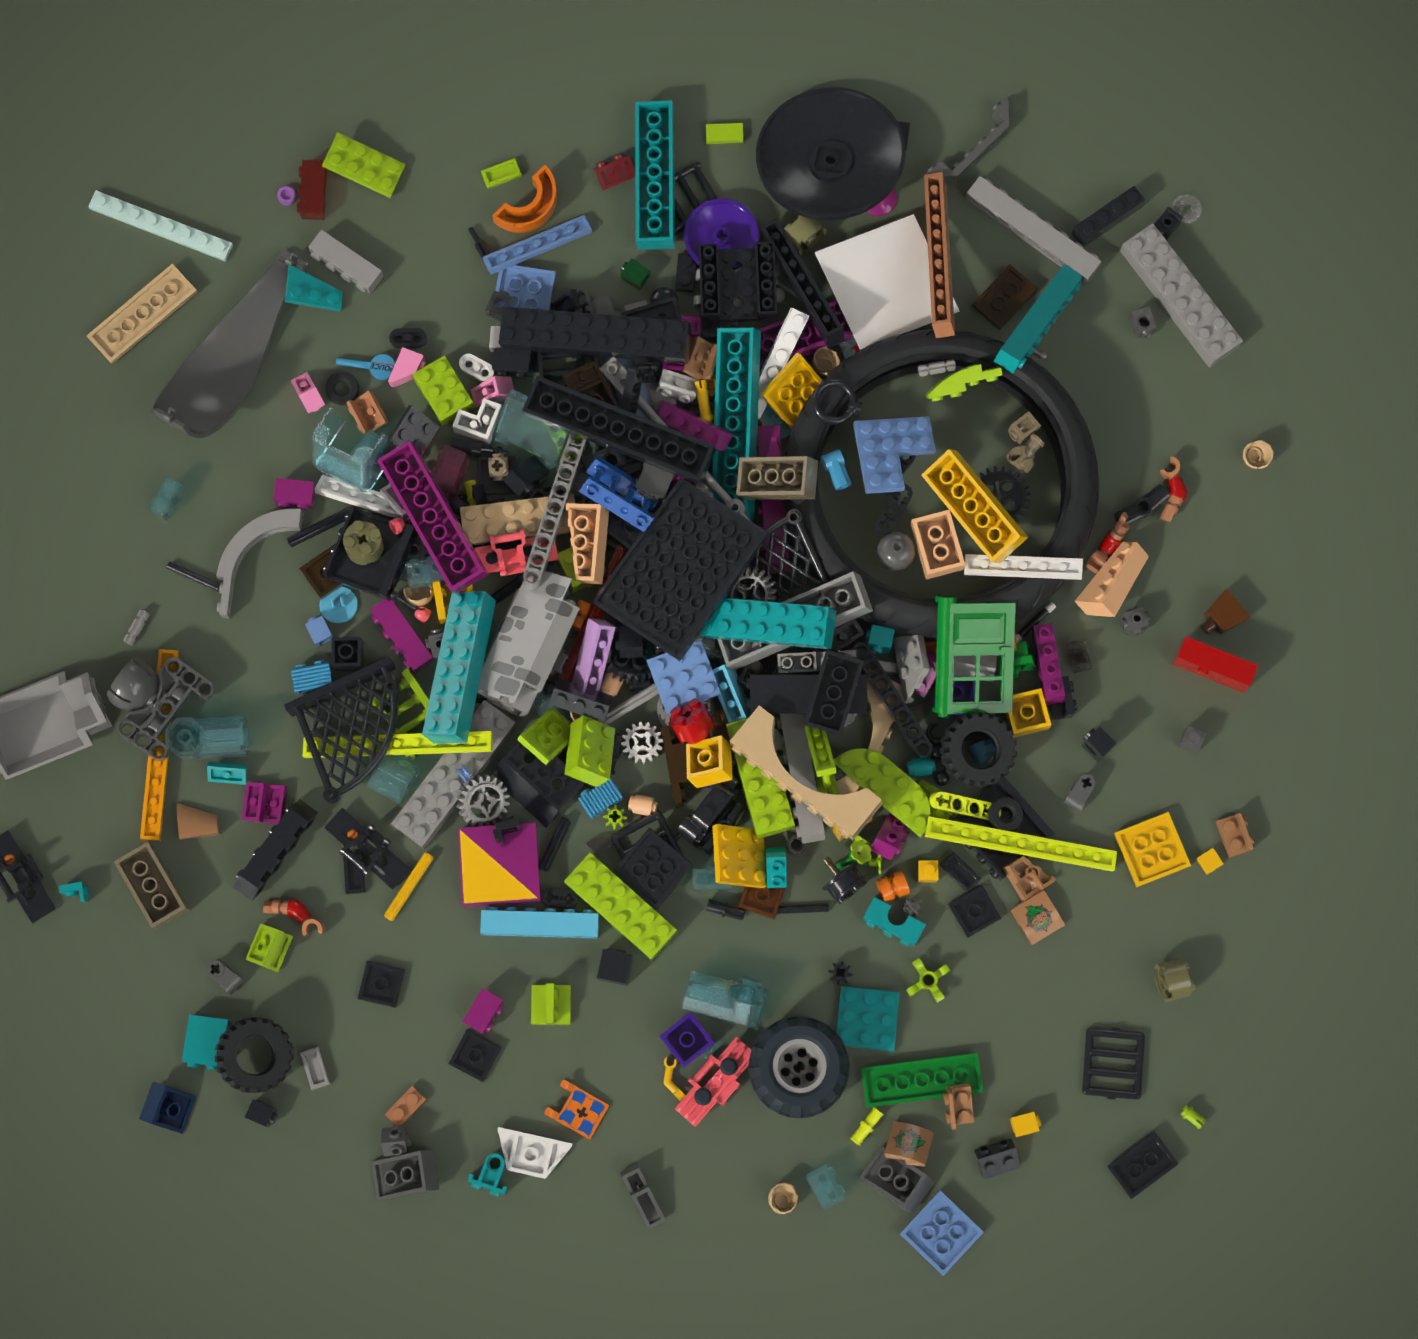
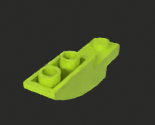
M981 364L967 366L940 380L926 393V398L932 399L933 402L943 400L945 395H950L951 398L961 396L962 392L966 391L965 383L968 386L979 384V380L986 379L987 382L998 380L997 376H1002V370L1000 367L982 370Z

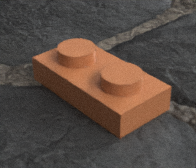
M411 1086L385 1115L397 1127H400L427 1099L415 1087Z

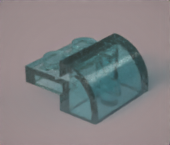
M385 755L373 771L367 787L401 804L410 786L413 785L420 768L397 755Z

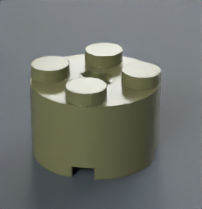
M800 215L794 223H789L784 228L786 235L800 256H802V253L807 255L821 243V240H819L821 235L825 237L827 229L818 220Z
M355 521L344 533L343 544L348 557L354 563L367 565L368 563L376 562L381 557L384 550L383 539L379 529L374 524L366 521Z
M1175 959L1155 965L1154 969L1158 971L1157 974H1154L1156 986L1160 995H1165L1167 998L1164 999L1166 1003L1189 997L1195 991V984L1193 980H1190L1188 974L1190 969L1187 961Z

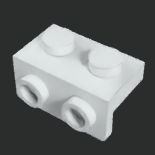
M663 369L656 392L661 393L665 397L672 396L678 398L684 403H692L697 394L694 382L699 380Z

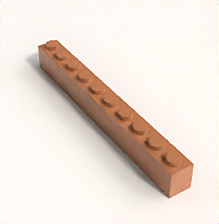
M943 172L924 175L932 326L936 338L954 336L955 325L947 187Z

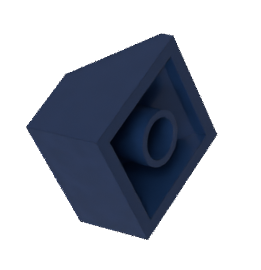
M152 1082L139 1119L183 1134L196 1096Z

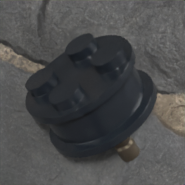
M829 856L823 860V863L832 872L834 877L822 889L824 891L827 890L834 898V904L838 903L840 905L854 895L852 891L856 892L868 883L866 881L867 875L863 876L856 868V862L840 871Z

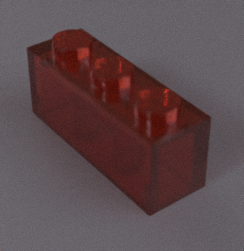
M302 160V166H299L301 184H298V195L301 196L300 202H297V213H300L302 219L324 220L327 169L322 167L324 160Z

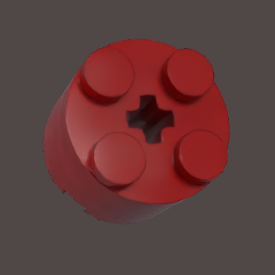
M692 699L689 703L681 707H675L670 711V724L679 741L683 744L684 742H688V744L698 743L709 736L708 732L710 729L712 731L714 729L712 718L705 705L699 702L698 699Z

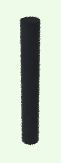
M172 562L168 563L167 569L219 592L220 584Z
M829 905L779 906L777 914L829 912Z

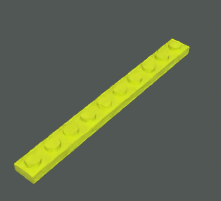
M469 732L467 743L433 744L422 733L394 734L391 745L385 755L492 752L493 732ZM362 735L353 736V740L360 744ZM379 735L378 740L383 743L386 735ZM336 736L328 737V739L335 743ZM340 736L339 746L346 750L348 741ZM304 737L302 756L304 758H313ZM313 737L320 752L323 740L319 737ZM366 738L364 747L372 751L373 741ZM326 743L325 753L332 757L334 747ZM352 744L350 753L358 756L359 748ZM377 745L375 754H377L380 749L379 745ZM337 751L336 757H345V755ZM363 751L362 756H370Z
M930 816L927 819L925 837L1106 871L1113 872L1115 870L1117 851Z

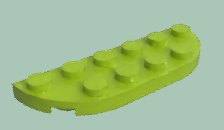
M870 749L849 750L834 759L835 766L862 789L868 788L881 798L882 806L921 838L924 835L927 819L930 816L929 801L923 789L884 755Z

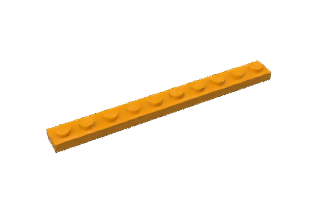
M159 649L156 674H158L169 658L179 659L178 650ZM171 664L169 670L176 672L178 664ZM175 682L172 684V686L169 688V690L166 692V694L170 691V689L173 687V685L175 684ZM165 705L161 709V712L164 714L172 711V707L169 705ZM172 721L159 737V740L167 746L168 757L164 761L157 762L148 756L140 840L161 841ZM161 747L154 750L156 756H162L165 752Z

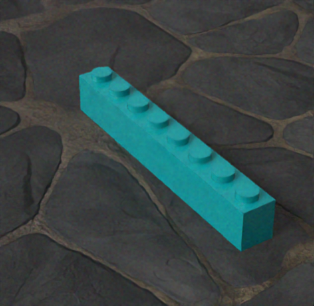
M1063 265L1002 346L994 362L1013 374L1017 368L1021 369L1027 361L1025 357L1030 358L1035 348L1033 346L1038 347L1043 339L1042 335L1046 336L1051 326L1049 325L1053 326L1059 316L1057 314L1061 315L1067 306L1065 303L1069 304L1074 297L1072 293L1077 294L1082 286L1079 282L1083 276L1068 266Z

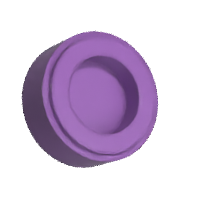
M290 186L281 187L277 192L279 202L285 206L292 205L296 201L295 190Z

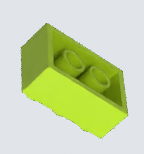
M445 355L412 374L415 383L442 427L455 420L459 409L466 412L475 409L472 399Z
M584 715L570 724L565 775L595 787L610 780L615 728Z

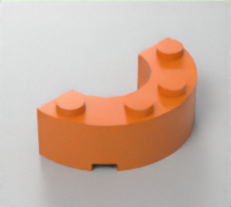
M546 165L532 176L533 185L537 189L534 200L527 206L519 208L504 203L492 215L493 221L497 226L509 232L525 233L538 229L550 219L557 204V190L553 174Z

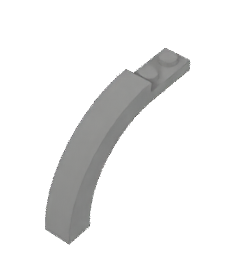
M282 509L264 514L245 525L231 539L222 554L216 575L219 580L223 581L219 587V593L222 594L221 601H218L217 612H219L222 618L230 619L235 576L246 553L256 543L270 535L286 531H301L304 514L301 509Z

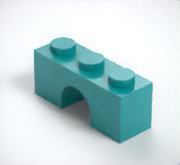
M874 897L863 917V920L866 921L864 924L872 929L878 927L883 930L882 934L889 938L894 936L900 939L899 943L908 948L910 945L914 947L926 924L908 916L902 925H893L888 920V912L891 905Z

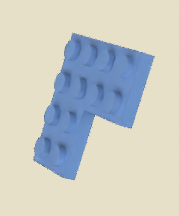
M929 416L854 421L853 426L866 494L904 491L905 484L899 456L935 454L936 452Z

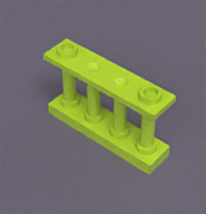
M408 669L401 672L404 678L401 679L402 682L399 684L401 691L411 687L414 694L412 698L398 706V715L416 703H422L425 709L416 718L399 729L396 728L395 734H405L425 721L429 699ZM374 696L372 705L380 710L381 700ZM414 754L406 755V757L411 756L413 760L416 758Z
M804 725L818 792L839 795L834 776L837 773L826 731Z

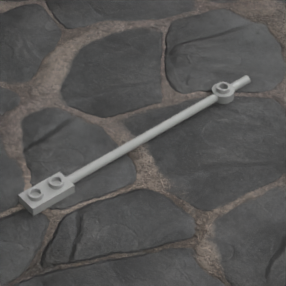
M613 356L600 370L623 395L627 371ZM640 395L638 405L652 421L668 427ZM707 471L704 477L705 481L726 503V506L732 509L734 505H737L738 510L735 512L750 520L745 514L746 508L744 503L739 499H732Z

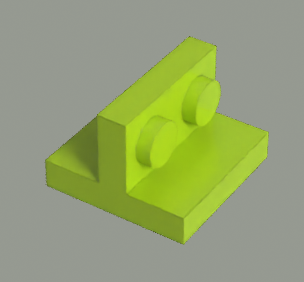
M260 923L245 960L279 972L293 936Z
M554 983L532 985L531 1025H571V985H555Z

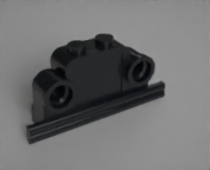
M732 763V771H733L734 768L736 767V765H735L734 763ZM732 775V780L713 784L714 787L692 815L689 814L677 829L678 833L675 836L677 842L683 837L696 848L699 846V843L713 828L712 826L718 822L731 802L742 791L743 787L738 778Z

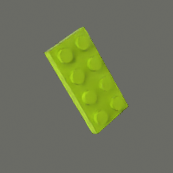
M337 132L322 167L391 198L405 164Z

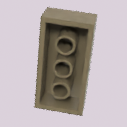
M808 456L739 458L736 496L746 500L815 499L818 461Z
M146 842L114 861L152 929L158 930L190 911L151 843Z

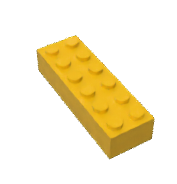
M948 449L922 474V477L991 562L1001 563L1028 538L958 451Z

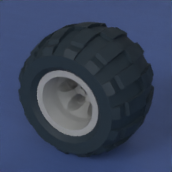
M797 1016L776 1021L759 1035L749 1057V1075L755 1093L768 1108L786 1117L808 1118L823 1113L841 1097L849 1079V1056L843 1041L827 1024L809 1017ZM803 1049L806 1052V1055L803 1058L799 1057L797 1054L798 1050ZM786 1054H790L792 1056L791 1062H786L784 1060V1056ZM810 1059L816 1060L817 1064L815 1067L809 1066L808 1061ZM798 1062H801L805 1067L800 1073H796L793 1069V1065H797ZM783 1068L789 1069L790 1074L788 1076L781 1074ZM807 1073H812L814 1075V1079L812 1081L806 1080ZM795 1077L800 1079L801 1083L798 1086L792 1084V1079Z

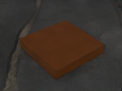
M745 886L738 908L775 920L785 888Z

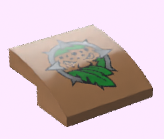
M1044 890L1037 892L1010 909L1031 945L1065 925Z
M893 1121L884 1153L885 1157L905 1160L906 1165L925 1167L934 1133L916 1125Z

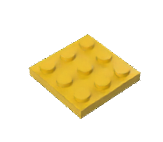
M796 353L760 395L789 430L792 431L802 407L822 380L803 356Z
M1169 812L1114 833L1136 888L1191 866Z
M721 824L713 825L716 883L755 888L767 887L764 837L757 839L755 830L751 828Z

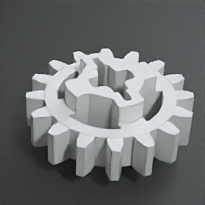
M639 722L638 727L634 723L632 724V730L626 728L628 735H622L626 742H622L621 746L626 747L623 752L624 754L629 753V760L634 757L635 763L642 760V763L645 764L646 759L650 762L653 761V755L658 758L657 750L662 751V747L659 744L663 743V739H658L661 736V732L655 733L656 726L650 728L649 722H647L646 726ZM638 731H646L644 734L637 733ZM652 737L655 739L654 747L650 744ZM630 738L634 741L632 749L629 746ZM645 739L647 746H639L638 740L643 741ZM640 752L648 753L646 755H638Z

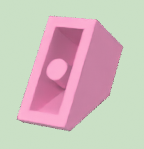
M402 347L388 380L390 387L394 388L413 380L412 374L426 366L424 356Z
M308 372L291 380L308 414L318 411L325 405Z
M493 376L472 388L471 394L474 407H480L483 399L498 403L514 396L515 391L511 377Z

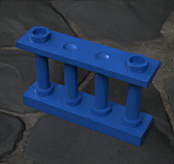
M597 455L586 473L593 477H588L579 492L644 532L654 519V516L647 512L653 510L660 501V498L655 502L639 495V489L634 486L636 479ZM599 481H601L602 483H604V484H606L607 486H609V488H607V487L604 486L603 484L599 483ZM615 491H617V492L620 493L621 495L625 496V498H623V497L620 496L619 494L615 493ZM633 501V502L636 503L637 505L641 506V508H639L638 506H636L635 504H633V503H631V502Z

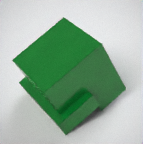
M1026 641L1016 643L1017 651H1014L1013 680L1019 679L1018 672L1037 669L1036 660L1031 655L1030 646ZM997 655L999 672L1001 676L1002 655Z

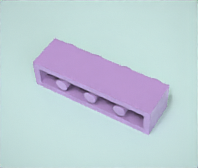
M588 618L572 680V683L577 684L576 690L586 695H591L595 690H600L615 631V626L606 620Z

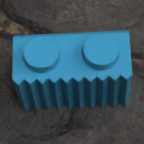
M325 660L316 661L312 666L299 664L295 666V669H291L294 692L297 695L315 691L333 682L331 665L329 662L325 663Z
M612 778L592 790L590 788L580 793L581 797L578 798L591 820L605 812L607 808H611L624 799Z

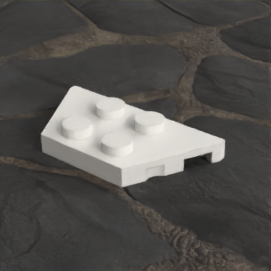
M498 1127L505 1164L509 1171L546 1179L572 1147V1143Z

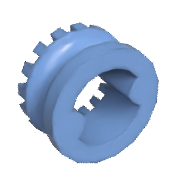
M464 764L461 765L460 769H455L465 784L468 779H473V776Z

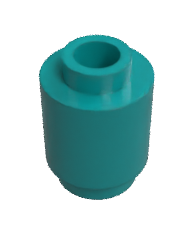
M930 757L927 759L914 758L906 762L909 777L932 775V771H935L934 759L930 760Z

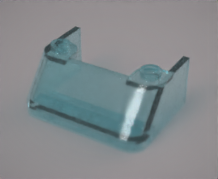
M329 407L312 434V463L319 471L361 492H368L373 488L383 472L377 459L396 449L397 446L384 433L381 434L372 449L362 446L356 450L353 456L331 446L345 421Z

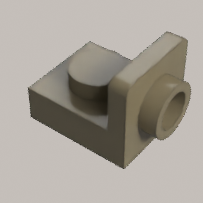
M1028 411L1012 423L1008 431L1011 439L1021 445L1026 438L1040 429L1041 425Z

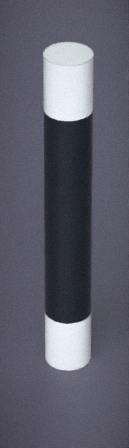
M1050 602L1016 634V643L1020 642L1032 631L1034 625H1038L1056 608L1053 602Z

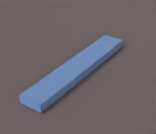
M582 215L483 256V261L490 275L588 235L592 233V228L585 215Z

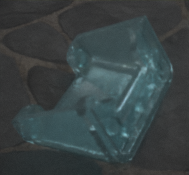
M510 389L492 434L494 441L502 446L510 442L541 457L546 467L558 469L570 433L525 416L522 409L528 396Z

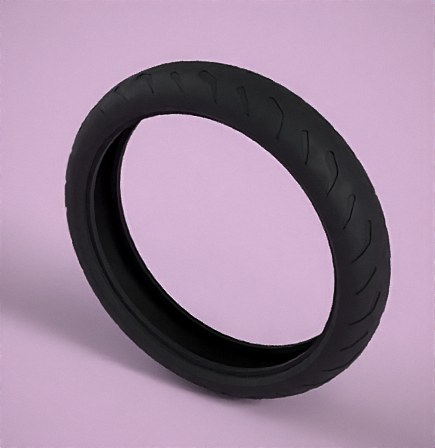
M933 329L920 330L891 336L859 350L835 367L820 382L822 383L829 379L842 380L853 388L858 401L866 393L886 382L918 373V366L926 364L928 366L930 363L941 361L945 363L947 360L953 359L956 369L949 371L952 373L975 364H981L982 370L1000 367L1002 376H997L998 380L989 383L1014 397L1033 415L1045 432L1058 463L1061 482L1060 511L1053 535L1038 557L1082 558L1094 528L1099 500V474L1094 444L1086 422L1069 393L1049 371L1031 357H1025L1027 361L1021 369L1017 368L1013 374L994 362L1000 349L1005 344L1002 341L960 330H955L954 336L936 338ZM829 387L821 393L819 404L826 415L839 417L847 411L849 397L843 389ZM812 392L793 425L784 457L808 456L818 461L819 468L823 449L835 425L827 424L816 416L812 408ZM818 470L815 499L783 500L785 516L793 508H798L803 512L802 523L829 582L851 572L861 575L873 611L860 616V618L873 625L894 629V633L906 636L921 635L924 636V639L937 640L938 602H935V599L906 594L888 587L864 572L841 548L830 530L822 509L818 489ZM793 513V517L797 519V515ZM789 523V530L799 535L795 524ZM800 539L799 552L809 558L802 539ZM811 561L809 570L816 579L820 580ZM1015 577L988 592L957 598V603H1016V622L1051 598L1067 579Z

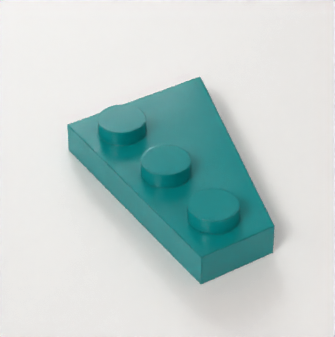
M289 264L284 302L341 311L342 291Z

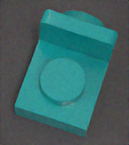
M76 882L59 885L60 894L66 895V897L78 896L77 892H79L80 901L83 903L88 902L90 889L89 886H86V883Z

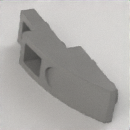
M856 650L839 651L856 656ZM825 652L777 654L778 673L820 672Z

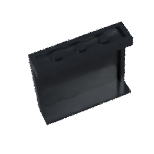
M352 505L351 510H348L346 513L344 526L338 532L337 543L331 549L329 562H326L324 565L323 575L328 580L390 601V593L397 586L418 532L414 526L407 524L404 530L396 535L389 526V521L391 520L359 510L355 505ZM355 521L370 522L381 533L384 550L381 557L374 563L371 562L367 565L356 564L350 560L346 553L343 536L346 529Z
M1005 777L1001 778V781L994 783L977 798V800L990 803L1002 797H1010L1016 800L1022 807L1023 819L1020 825L1011 832L1048 839L1055 834ZM972 803L970 806L973 814L978 811L976 803ZM1002 807L1000 819L1008 822L1012 818V812L1009 808ZM958 814L955 818L951 819L952 821L994 828L987 820ZM964 844L969 850L973 849L975 851L977 860L982 865L986 864L990 868L988 872L994 879L998 878L1000 881L1007 876L1002 869L1004 866L1022 856L1025 858L1029 857Z

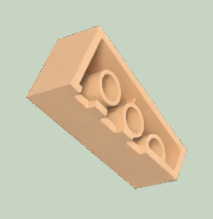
M565 503L569 517L568 526L571 531L570 540L574 552L573 561L576 580L584 584H603L609 510L600 504Z
M1122 542L1075 602L1086 615L1115 617L1149 556L1137 542Z

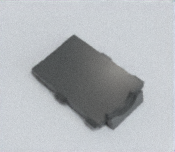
M643 463L642 473L634 484L635 488L639 489L638 494L655 502L659 498L665 499L668 495L667 490L672 479H675L676 475Z

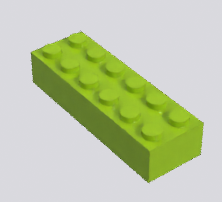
M747 719L726 724L729 741ZM733 752L757 839L795 829L786 792L776 785L778 782L773 778L767 779L761 773L762 770L757 766L753 768L746 762V757L742 754L738 756Z
M591 853L564 880V883L651 961L677 933V929Z

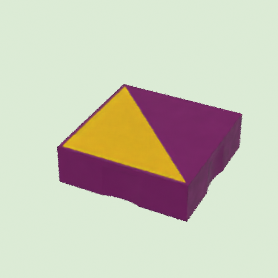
M522 823L521 831L504 835L506 844L504 847L495 841L493 829H496L495 825L458 828L462 906L464 908L493 906L501 903L526 904L542 902L536 823Z

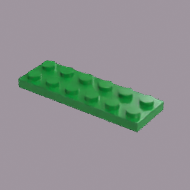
M978 1053L860 1068L866 1108L944 1098L943 1094L947 1093L946 1086L970 1083L971 1094L983 1093Z

